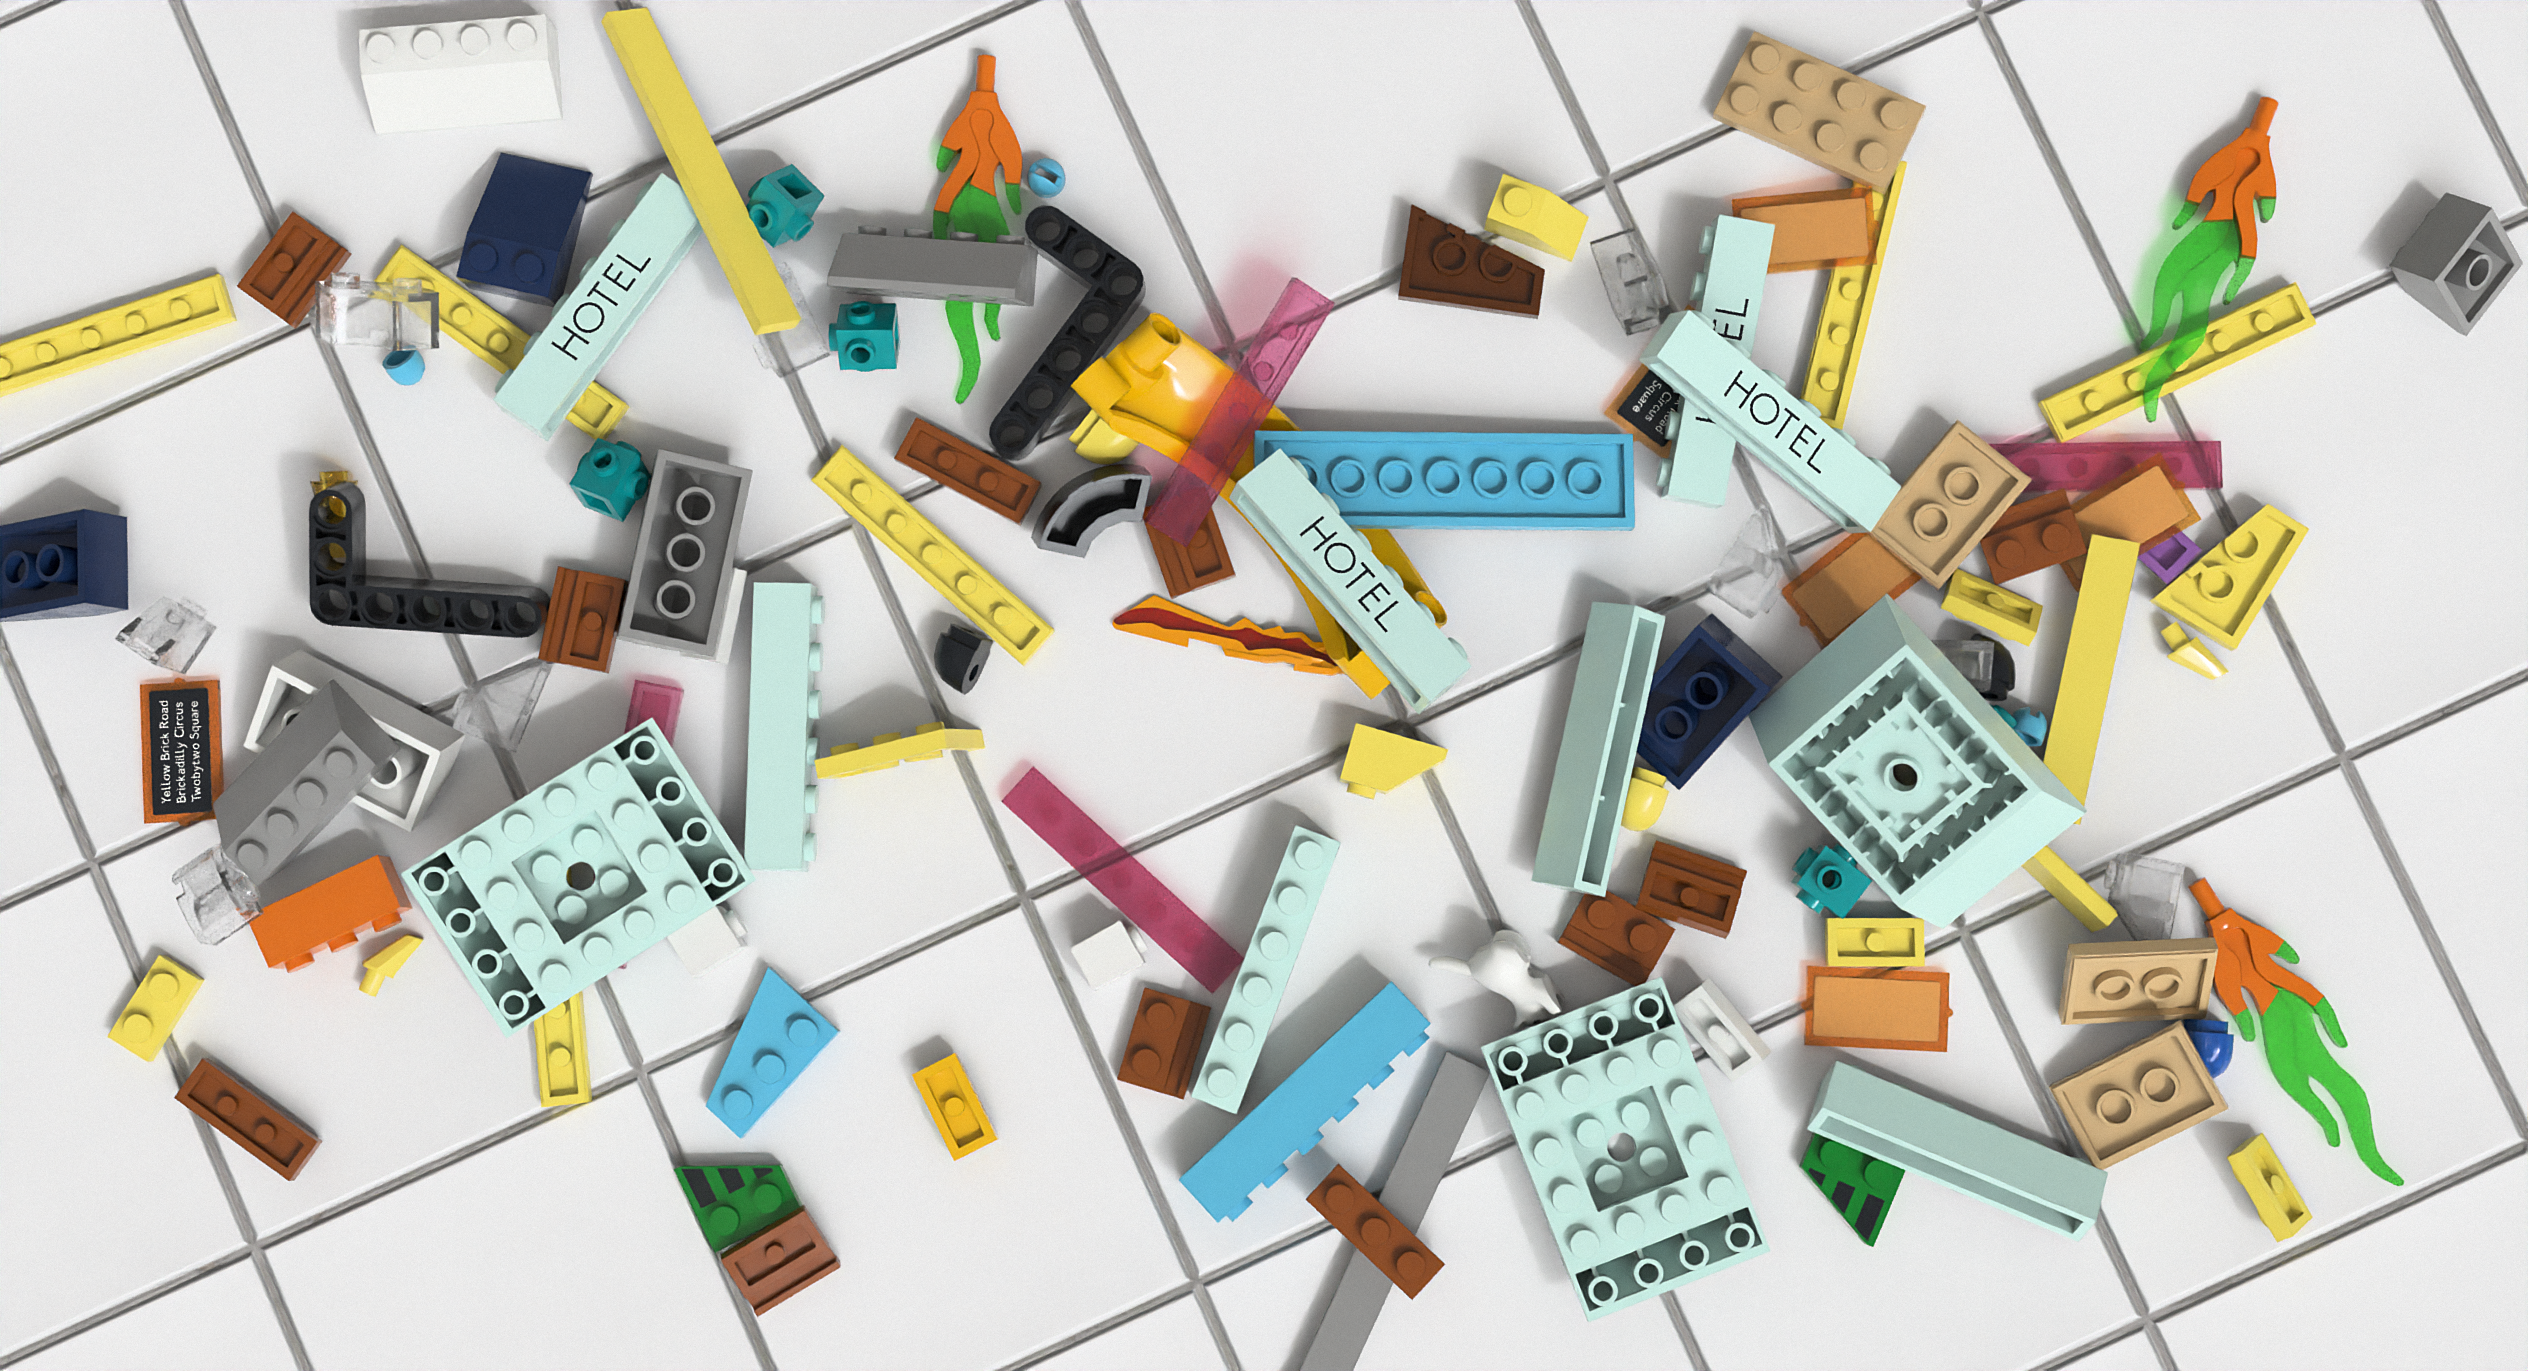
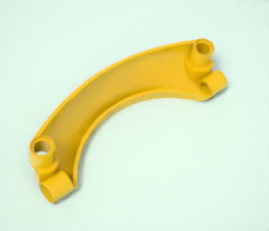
M1150 313L1105 358L1101 356L1073 382L1071 387L1113 431L1153 448L1189 470L1225 499L1252 526L1277 556L1303 596L1315 620L1328 656L1370 700L1373 699L1391 682L1229 498L1236 483L1254 469V431L1302 430L1246 379L1199 342L1176 327L1171 320L1160 313ZM1357 529L1368 539L1372 548L1371 552L1383 566L1388 565L1399 574L1403 581L1404 590L1415 602L1420 601L1425 604L1435 618V625L1439 629L1447 623V614L1443 606L1433 596L1414 565L1388 529Z

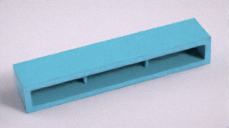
M1392 981L1389 982L1182 1175L1179 1181L1217 1223L1225 1216L1233 1222L1253 1203L1247 1195L1261 1182L1267 1189L1270 1188L1289 1170L1283 1162L1293 1152L1298 1150L1304 1156L1324 1137L1318 1130L1331 1117L1339 1123L1359 1104L1353 1097L1367 1083L1373 1090L1376 1089L1395 1071L1389 1063L1400 1052L1404 1051L1410 1057L1430 1038L1424 1030L1431 1023Z

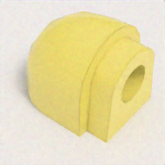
M1093 409L1089 411L1068 439L1077 446L1074 452L1094 464L1111 465L1123 461L1140 444L1138 441L1113 431Z
M1633 767L1621 820L1622 827L1630 831L1639 832L1647 830L1657 822L1669 794V791L1664 789L1667 779L1665 776L1646 769Z

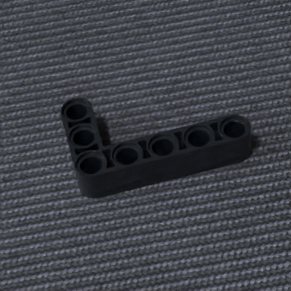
M1043 205L1029 213L1025 221V231L1031 247L1037 249L1040 256L1089 291L992 421L989 429L992 445L1002 458L1009 461L1022 460L1034 450L1076 393L1071 387L1073 382L1097 359L1104 355L1140 306L1146 293L1143 274L1134 262L1053 206ZM1045 222H1053L1060 226L1058 236L1050 241H1043L1035 236L1037 228ZM1083 249H1092L1098 254L1096 263L1088 268L1076 266L1073 263V259ZM1120 276H1130L1137 284L1130 294L1118 295L1111 290L1113 281ZM1101 313L1109 319V323L1103 331L1090 333L1083 328L1085 319L1091 314ZM1062 352H1077L1081 356L1079 365L1071 371L1058 369L1056 367V360ZM1039 388L1050 390L1053 393V399L1047 407L1034 409L1028 405V398L1034 390ZM1010 426H1018L1025 431L1023 441L1015 447H1006L1000 443L1002 432Z
M336 482L316 494L310 502V607L315 618L323 624L512 638L529 637L546 624L551 599L545 591L534 586L366 575V503L360 488L350 482ZM330 496L338 497L343 501L346 507L345 517L338 516L331 510L329 505ZM330 543L338 544L343 548L346 554L345 563L337 562L333 559L329 550ZM330 590H336L344 596L347 604L346 609L333 605L330 600ZM377 593H383L390 597L394 606L393 612H387L380 608L376 599ZM424 596L433 597L438 601L441 607L440 615H433L426 610L423 603ZM471 599L480 600L486 605L488 618H480L472 612L470 607ZM517 603L529 604L535 611V621H526L520 617L517 611Z

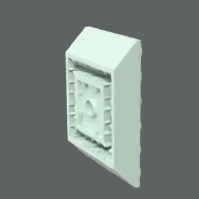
M1887 593L1749 715L1767 763L1900 909L1943 929L2087 812L2085 807ZM1904 763L1913 767L1917 773V783L1912 786L1900 784L1893 774L1894 765Z
M653 718L635 727L400 874L506 1038L756 880ZM576 862L588 863L594 869L595 881L586 890H576L567 881V871Z
M1662 977L1481 1046L1498 1099L1567 1275L1588 1322L1770 1251ZM1617 1133H1626L1634 1141V1152L1630 1158L1624 1161L1614 1160L1608 1153V1141Z

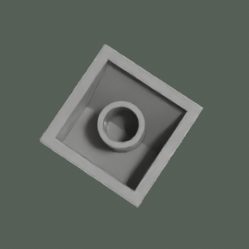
M2446 192L2436 206L2428 212L2424 221L2408 242L2399 249L2389 266L2405 293L2459 334L2467 336L2519 270L2523 262L2492 207Z

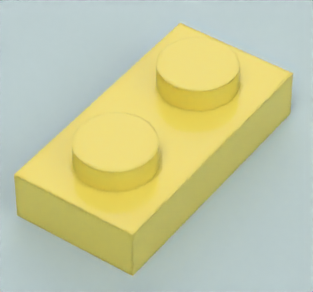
M1957 568L1947 582L1940 608L1951 612L1961 620L1971 621L1992 630L2004 639L2014 640L2029 647L2037 633L2043 606Z
M1825 918V966L1923 967L1925 966L1924 919Z
M158 955L107 1037L147 1062L154 1061L203 984L204 979L166 955Z
M2263 1133L2248 1138L2227 1156L2235 1178L2246 1189L2257 1208L2260 1220L2269 1228L2277 1242L2293 1237L2313 1218Z

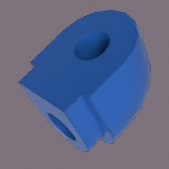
M2184 1019V1027L2213 1079L2223 1074L2228 1068L2233 1054L2234 1034H2228V1022Z

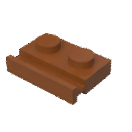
M292 211L238 283L237 287L296 329L352 254Z
M1205 486L1162 500L1160 503L1148 507L1145 506L1143 520L1171 599L1236 577Z
M2065 488L2009 507L1980 541L1995 585L2088 554Z
M558 566L538 659L609 674L628 581Z
M1656 840L1652 847L1649 863L1646 867L1634 909L1726 939L1731 930L1747 870Z
M1606 890L1605 897L1584 893L1557 943L1635 987L1647 981L1676 929L1646 912L1634 909V905Z
M1144 987L1117 1080L1184 1100L1212 1007Z
M802 1205L721 1254V1262L745 1299H748L757 1317L841 1267L838 1256L830 1248L829 1242L805 1205Z

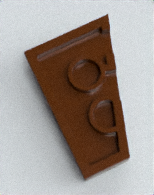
M1411 204L1398 300L1538 319L1545 269L1496 245L1487 244L1465 233L1466 230L1451 223L1447 224L1426 214L1427 211Z

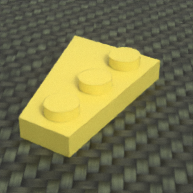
M2267 504L2154 596L2150 602L2226 649L2233 651L2238 647L2309 528Z
M933 722L915 727L917 735L906 738L901 737V732L875 736L872 738L874 746L859 749L858 743L834 746L830 748L831 756L814 760L818 779H840L899 766V760L902 759L905 762L932 760L943 757L942 750H968L970 752L984 749L985 744L982 730L945 729L944 722Z

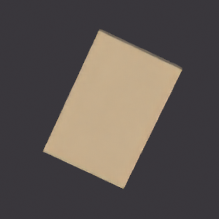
M1957 419L1901 485L1902 487L1872 531L1866 533L1938 591L2032 479Z
M2215 937L2068 944L2058 1011L2061 1025L2206 1018L2218 955Z
M2181 1020L2049 1086L2091 1165L2101 1170L2228 1109L2227 1102Z

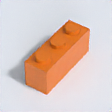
M376 855L259 909L246 917L268 968H286L288 973H292L315 962L313 955L324 949L330 948L331 953L356 944L359 942L356 935L373 927L375 932H381L402 922L400 914L412 909V905L391 858Z

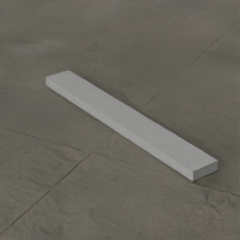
M1447 1051L1378 1198V1201L1414 1235H1416L1490 1074L1489 1071ZM1357 1248L1353 1252L1299 1371H1353L1393 1285V1282Z

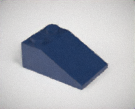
M501 152L467 231L456 277L469 289L554 307L564 294L593 174L588 171Z
M81 509L0 526V622L89 617L128 610L127 517Z
M1711 613L1694 628L1653 675L1636 752L1662 776H1665L1673 786L1680 790L1783 676Z

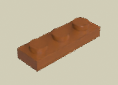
M917 417L894 457L896 462L1019 526L1022 525L1042 487L1040 481Z
M209 1058L201 1059L174 1097L288 1181H295L323 1142Z
M1339 1163L1305 1199L1411 1300L1418 1295L1445 1265L1437 1255Z

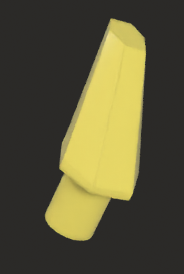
M2177 621L2160 631L2173 650L2172 653L2167 655L2168 659L2211 680L2229 672L2200 642L2198 637L2189 640Z
M405 934L363 960L362 965L368 969L358 989L376 997L385 976L394 978L396 972L424 939Z

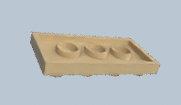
M1754 31L1713 112V119L1885 194L1925 113L1926 106Z

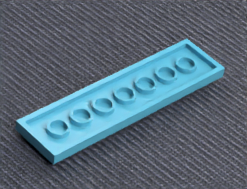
M1254 431L1253 434L1254 468L1281 448L1288 458L1294 457L1304 466L1308 474V480L1320 494L1325 493L1334 500L1340 510L1339 516L1351 529L1632 531L1635 528L1633 434Z

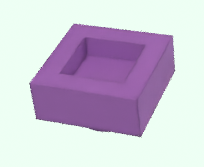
M2173 525L2142 543L2138 559L2163 582L2169 585L2202 550L2180 529Z

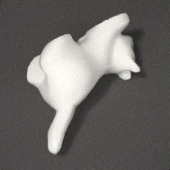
M1511 930L1497 931L1492 940L1479 948L1467 961L1450 956L1433 957L1429 960L1428 965L1433 969L1446 970L1467 977H1473L1484 987L1510 1000L1516 1012V1021L1514 1023L1516 1031L1527 1025L1532 1026L1548 1021L1552 1014L1555 1016L1559 1015L1562 1012L1560 1004L1566 1000L1559 987L1549 976L1531 968V948L1524 937L1518 932Z

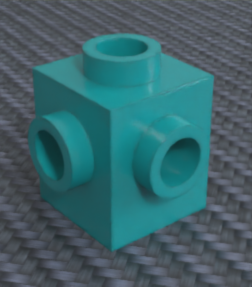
M791 164L759 179L748 192L750 200L746 208L760 237L774 248L791 239L797 242L807 235L814 225V221L811 218L825 195Z
M857 301L851 304H840L837 323L829 324L830 351H838L840 370L870 372L876 369H897L900 334L896 303L872 304L867 301Z
M597 438L590 451L585 453L580 459L577 472L569 485L585 508L624 522L635 502L644 496L651 475L641 460L642 454L635 447L623 441H617L616 444Z
M1836 843L1832 849L1822 844H1819L1815 851L1808 847L1792 867V870L1797 875L1791 883L1800 889L1795 897L1810 909L1819 914L1823 908H1826L1836 917L1844 919L1872 880L1855 868L1858 862L1844 847ZM1830 870L1833 880L1830 885L1825 887L1822 877L1825 872Z

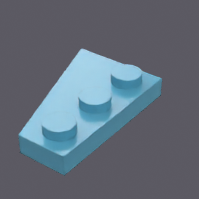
M768 967L705 1106L740 1139L744 1138L841 1031L772 967Z

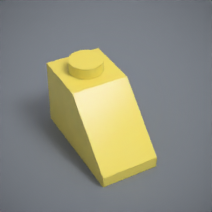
M1503 173L1488 212L1484 230L1572 262L1589 217L1549 190Z
M1356 723L1340 776V782L1348 784L1346 792L1374 800L1376 792L1387 794L1443 763L1448 749Z

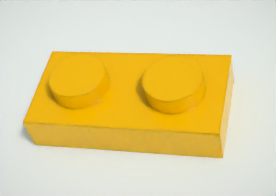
M957 1053L912 1074L954 1161L999 1139Z

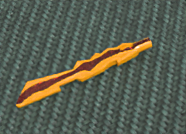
M1156 595L1151 596L1115 618L1112 623L1116 630L1187 648L1189 638L1222 646L1225 656L1266 664L1284 662L1295 665L1293 671L1327 676L1345 674L1328 656L1324 643L1313 642L1302 631L1285 633L1281 626L1262 630L1246 617L1227 627Z

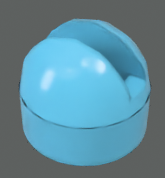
M1049 158L1039 159L1028 170L1027 180L1029 186L1037 196L1052 198L1063 190L1066 182L1065 173L1057 161ZM1040 168L1058 178L1055 183H1052L1035 172Z
M412 344L403 345L393 350L386 356L382 364L390 378L404 386L414 385L419 382L425 370L423 357Z
M2022 707L2014 711L2011 716L2016 720L2017 724L2013 729L2024 740L2026 745L2041 746L2047 728L2044 714L2039 710L2035 716L2029 715L2031 707Z

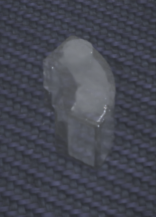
M337 272L331 274V281H315L316 337L330 345L373 346L392 351L439 348V292L423 288L421 279L396 278L393 279V283L360 281V274Z
M221 840L180 867L172 875V882L175 885L181 882L184 891L176 897L178 905L200 944L217 946L264 914L257 902L261 898L258 889L249 877L224 853Z

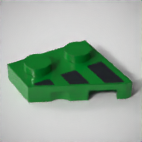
M1813 1132L1799 1167L1825 1195L1833 1208L1852 1227L1864 1244L1874 1247L1906 1170Z
M782 1164L680 1166L674 1169L715 1253L769 1226L802 1206Z

